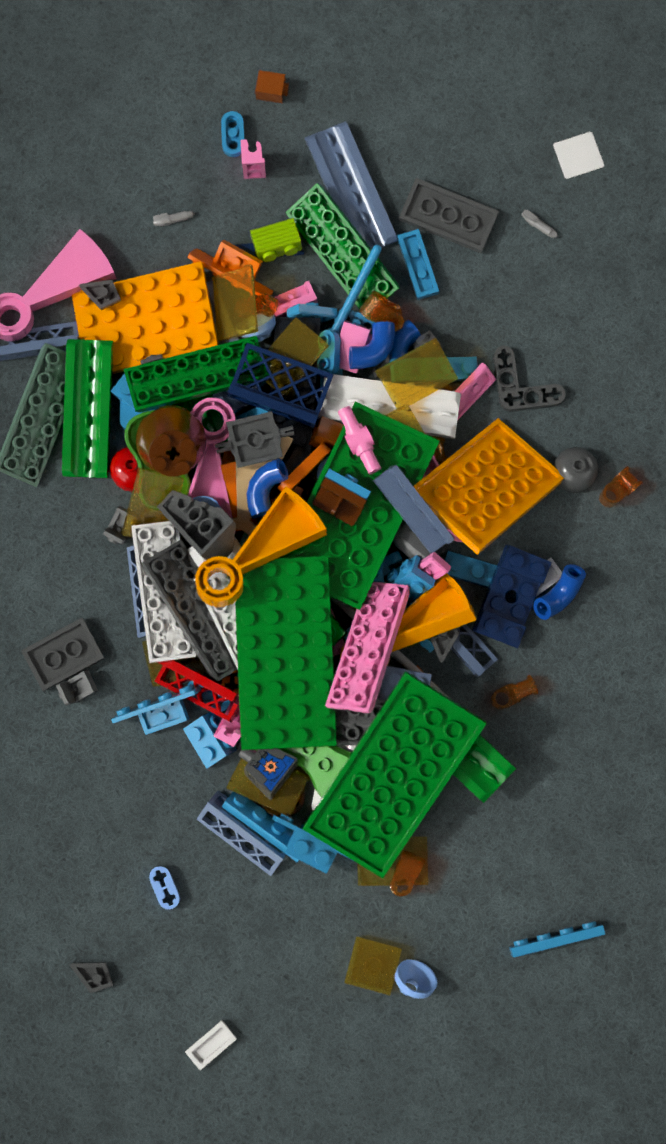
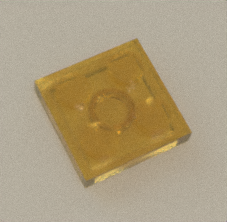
M356 936L344 983L390 995L402 948Z

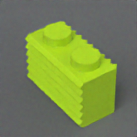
M294 218L250 230L257 258L262 261L271 262L279 256H292L302 250L301 239Z

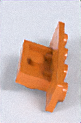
M226 240L221 241L215 257L197 248L190 252L187 257L193 263L201 261L206 269L212 271L214 276L232 282L234 287L250 292L258 300L266 301L273 293V290L255 281L263 261Z

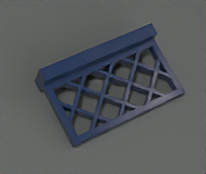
M247 343L227 393L228 397L268 412L272 411L276 415L315 428L334 374ZM249 350L259 353L262 361L250 366L247 360ZM274 359L281 361L284 369L272 374L267 363ZM246 363L248 368L243 369V366ZM264 364L269 376L257 381L252 369ZM296 367L301 368L306 377L294 382L289 370ZM248 371L254 380V383L247 386L237 383L240 375ZM286 372L291 384L279 389L274 377ZM317 375L327 378L325 386L315 390L311 378ZM271 379L276 390L269 394L262 392L259 384ZM308 380L312 392L300 396L295 385ZM293 387L298 398L290 402L284 400L281 392ZM322 391L321 397L319 398L317 393ZM315 395L318 402L316 410L313 411L306 408L302 400Z

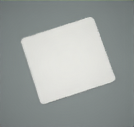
M592 132L553 144L566 179L604 167Z

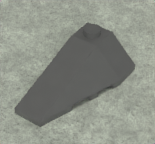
M174 490L157 506L205 560L216 556L228 557L232 553L236 523L223 509L210 506L203 501H197Z

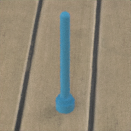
M380 245L373 246L333 327L328 329L337 332L339 336L343 323L346 321L382 250Z

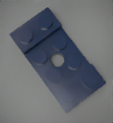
M505 545L472 631L518 649L526 629L524 625L541 583L544 584L552 562L513 546ZM508 590H514L516 593V599L511 603H508L505 599V594Z

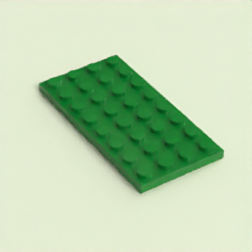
M355 401L352 411L358 423H361L363 427L366 426L375 443L373 445V452L381 466V470L369 475L360 457H357L356 454L353 455L344 437L346 436V429L343 426L307 501L326 527V536L285 554L281 558L328 556L330 597L360 610L403 520L373 480L390 466L397 465L414 486L422 480L440 441ZM329 469L344 477L346 474L351 475L358 480V485L371 491L367 503L354 526L348 525L313 505V501L321 489V484Z
M328 556L277 558L243 574V591L235 602L241 750L337 746L335 709L325 706L334 680Z
M405 671L304 824L303 830L383 879L487 724L486 721Z

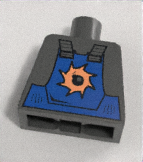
M277 748L258 749L257 752L255 750H241L239 753V757L248 762L244 768V774L270 800L274 798L298 766V759Z

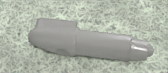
M528 210L522 212L521 215L528 224L553 239L558 237L557 232L541 221L536 215Z
M183 211L167 215V213L156 215L153 217L154 226L171 225L172 223L192 218L195 212Z

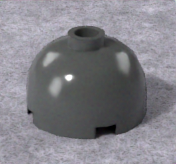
M567 448L558 455L553 464L564 478L559 487L566 492L580 493L593 485L598 476L597 460L585 448Z

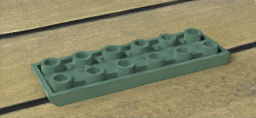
M44 343L39 352L0 451V472L34 487H37L64 419L66 352L47 343Z

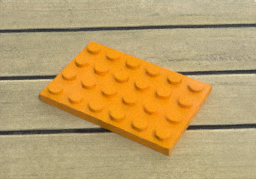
M201 261L114 282L122 301L104 310H100L83 290L72 294L79 339L113 341L112 375L124 372L123 369L141 365L140 361L150 355L162 354L165 359L219 345L204 265Z
M497 418L413 487L442 524L478 555L558 487L564 478L560 475L557 468Z

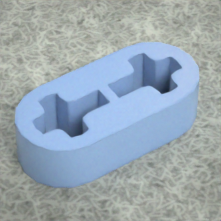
M163 866L152 869L149 879L159 904L164 909L175 908L180 902V895L170 871ZM160 870L161 873H166L167 877L164 878V882L166 885L164 887H162L160 881L154 880V877L157 876L156 871ZM166 888L170 895L174 894L176 897L173 900V905L163 902V899L166 897L164 892Z

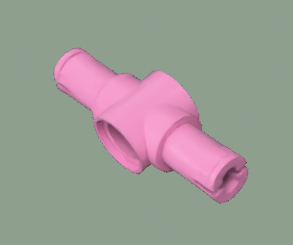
M350 406L342 408L338 411V414L345 426L346 436L344 437L353 455L356 454L357 457H360L369 475L381 470V466L373 452V445L375 443L366 426L363 427L361 423H358Z

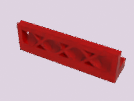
M174 660L158 662L163 666L154 682L177 694L180 693L179 689L183 687L182 683L192 680L194 687L201 685L203 688L196 694L197 699L192 696L186 699L232 723L240 708L239 694ZM169 669L175 672L177 681L171 683L163 681ZM211 690L214 701L203 703L201 693ZM230 700L234 704L229 714L226 715L222 713L220 703Z

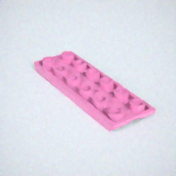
M373 582L361 609L356 610L325 705L327 708L371 713L373 711L409 598L408 585Z

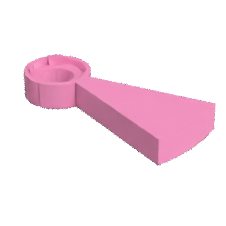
M81 229L77 231L23 297L16 293L0 294V339L11 342L24 338L33 327L34 311L71 297L72 294L82 290L79 284L116 279L115 273L102 250ZM8 310H16L20 313L19 321L13 326L1 324V316Z
M214 397L206 398L198 402L191 412L194 413L202 424L203 414L209 409H215L223 415L224 423L221 429L215 432L204 428L206 448L203 457L197 465L188 496L192 498L197 496L211 497L219 503L221 509L233 518L220 466L222 464L221 454H217L216 450L219 448H215V444L229 437L226 422L236 420V415L232 406L228 402L226 403L225 400Z

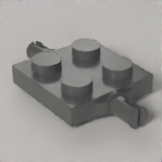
M271 411L226 422L229 432L228 441L215 444V448L225 446V448L217 449V454L231 450L235 457L237 468L283 457L280 446L281 438L295 434L294 431L285 433V431L293 430L292 425L279 429L275 424Z

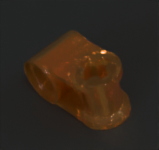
M372 291L359 310L365 318L372 322L395 323V332L404 325L401 307L376 291Z
M629 466L618 473L600 492L599 501L604 507L611 508L616 506L643 483L641 480L638 481L629 471ZM606 491L614 492L616 500L608 499Z
M403 850L390 882V890L394 895L401 897L411 892L426 859ZM403 879L407 889L398 892L395 882H400Z

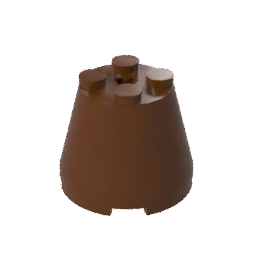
M162 406L143 418L139 424L136 433V447L141 460L148 468L165 476L176 477L187 474L189 470L199 463L205 452L206 435L201 422L191 411L179 406Z

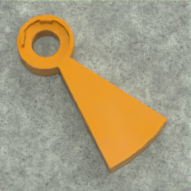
M285 486L233 560L227 557L216 556L207 559V561H204L199 566L195 575L196 589L199 597L206 604L221 608L233 604L242 594L243 574L326 536V527L311 506L298 494ZM215 573L227 574L231 579L230 584L222 590L210 587L208 580Z
M449 574L440 577L435 582L433 588L423 593L404 611L392 652L477 620L474 610L462 588ZM345 644L343 645V647H342V649H341L340 659H341V656H342V653H343Z

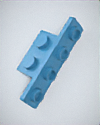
M192 684L180 688V693L174 695L171 692L164 693L158 696L159 700L151 702L150 699L144 700L137 704V708L130 710L129 706L116 711L117 715L111 721L116 723L138 715L145 735L182 723L190 719L182 699L196 695L202 689L200 686L193 688Z
M283 814L280 817L273 816L272 820L294 830L284 853L326 874L337 853L345 856L303 830V824L299 828L292 824L293 819Z

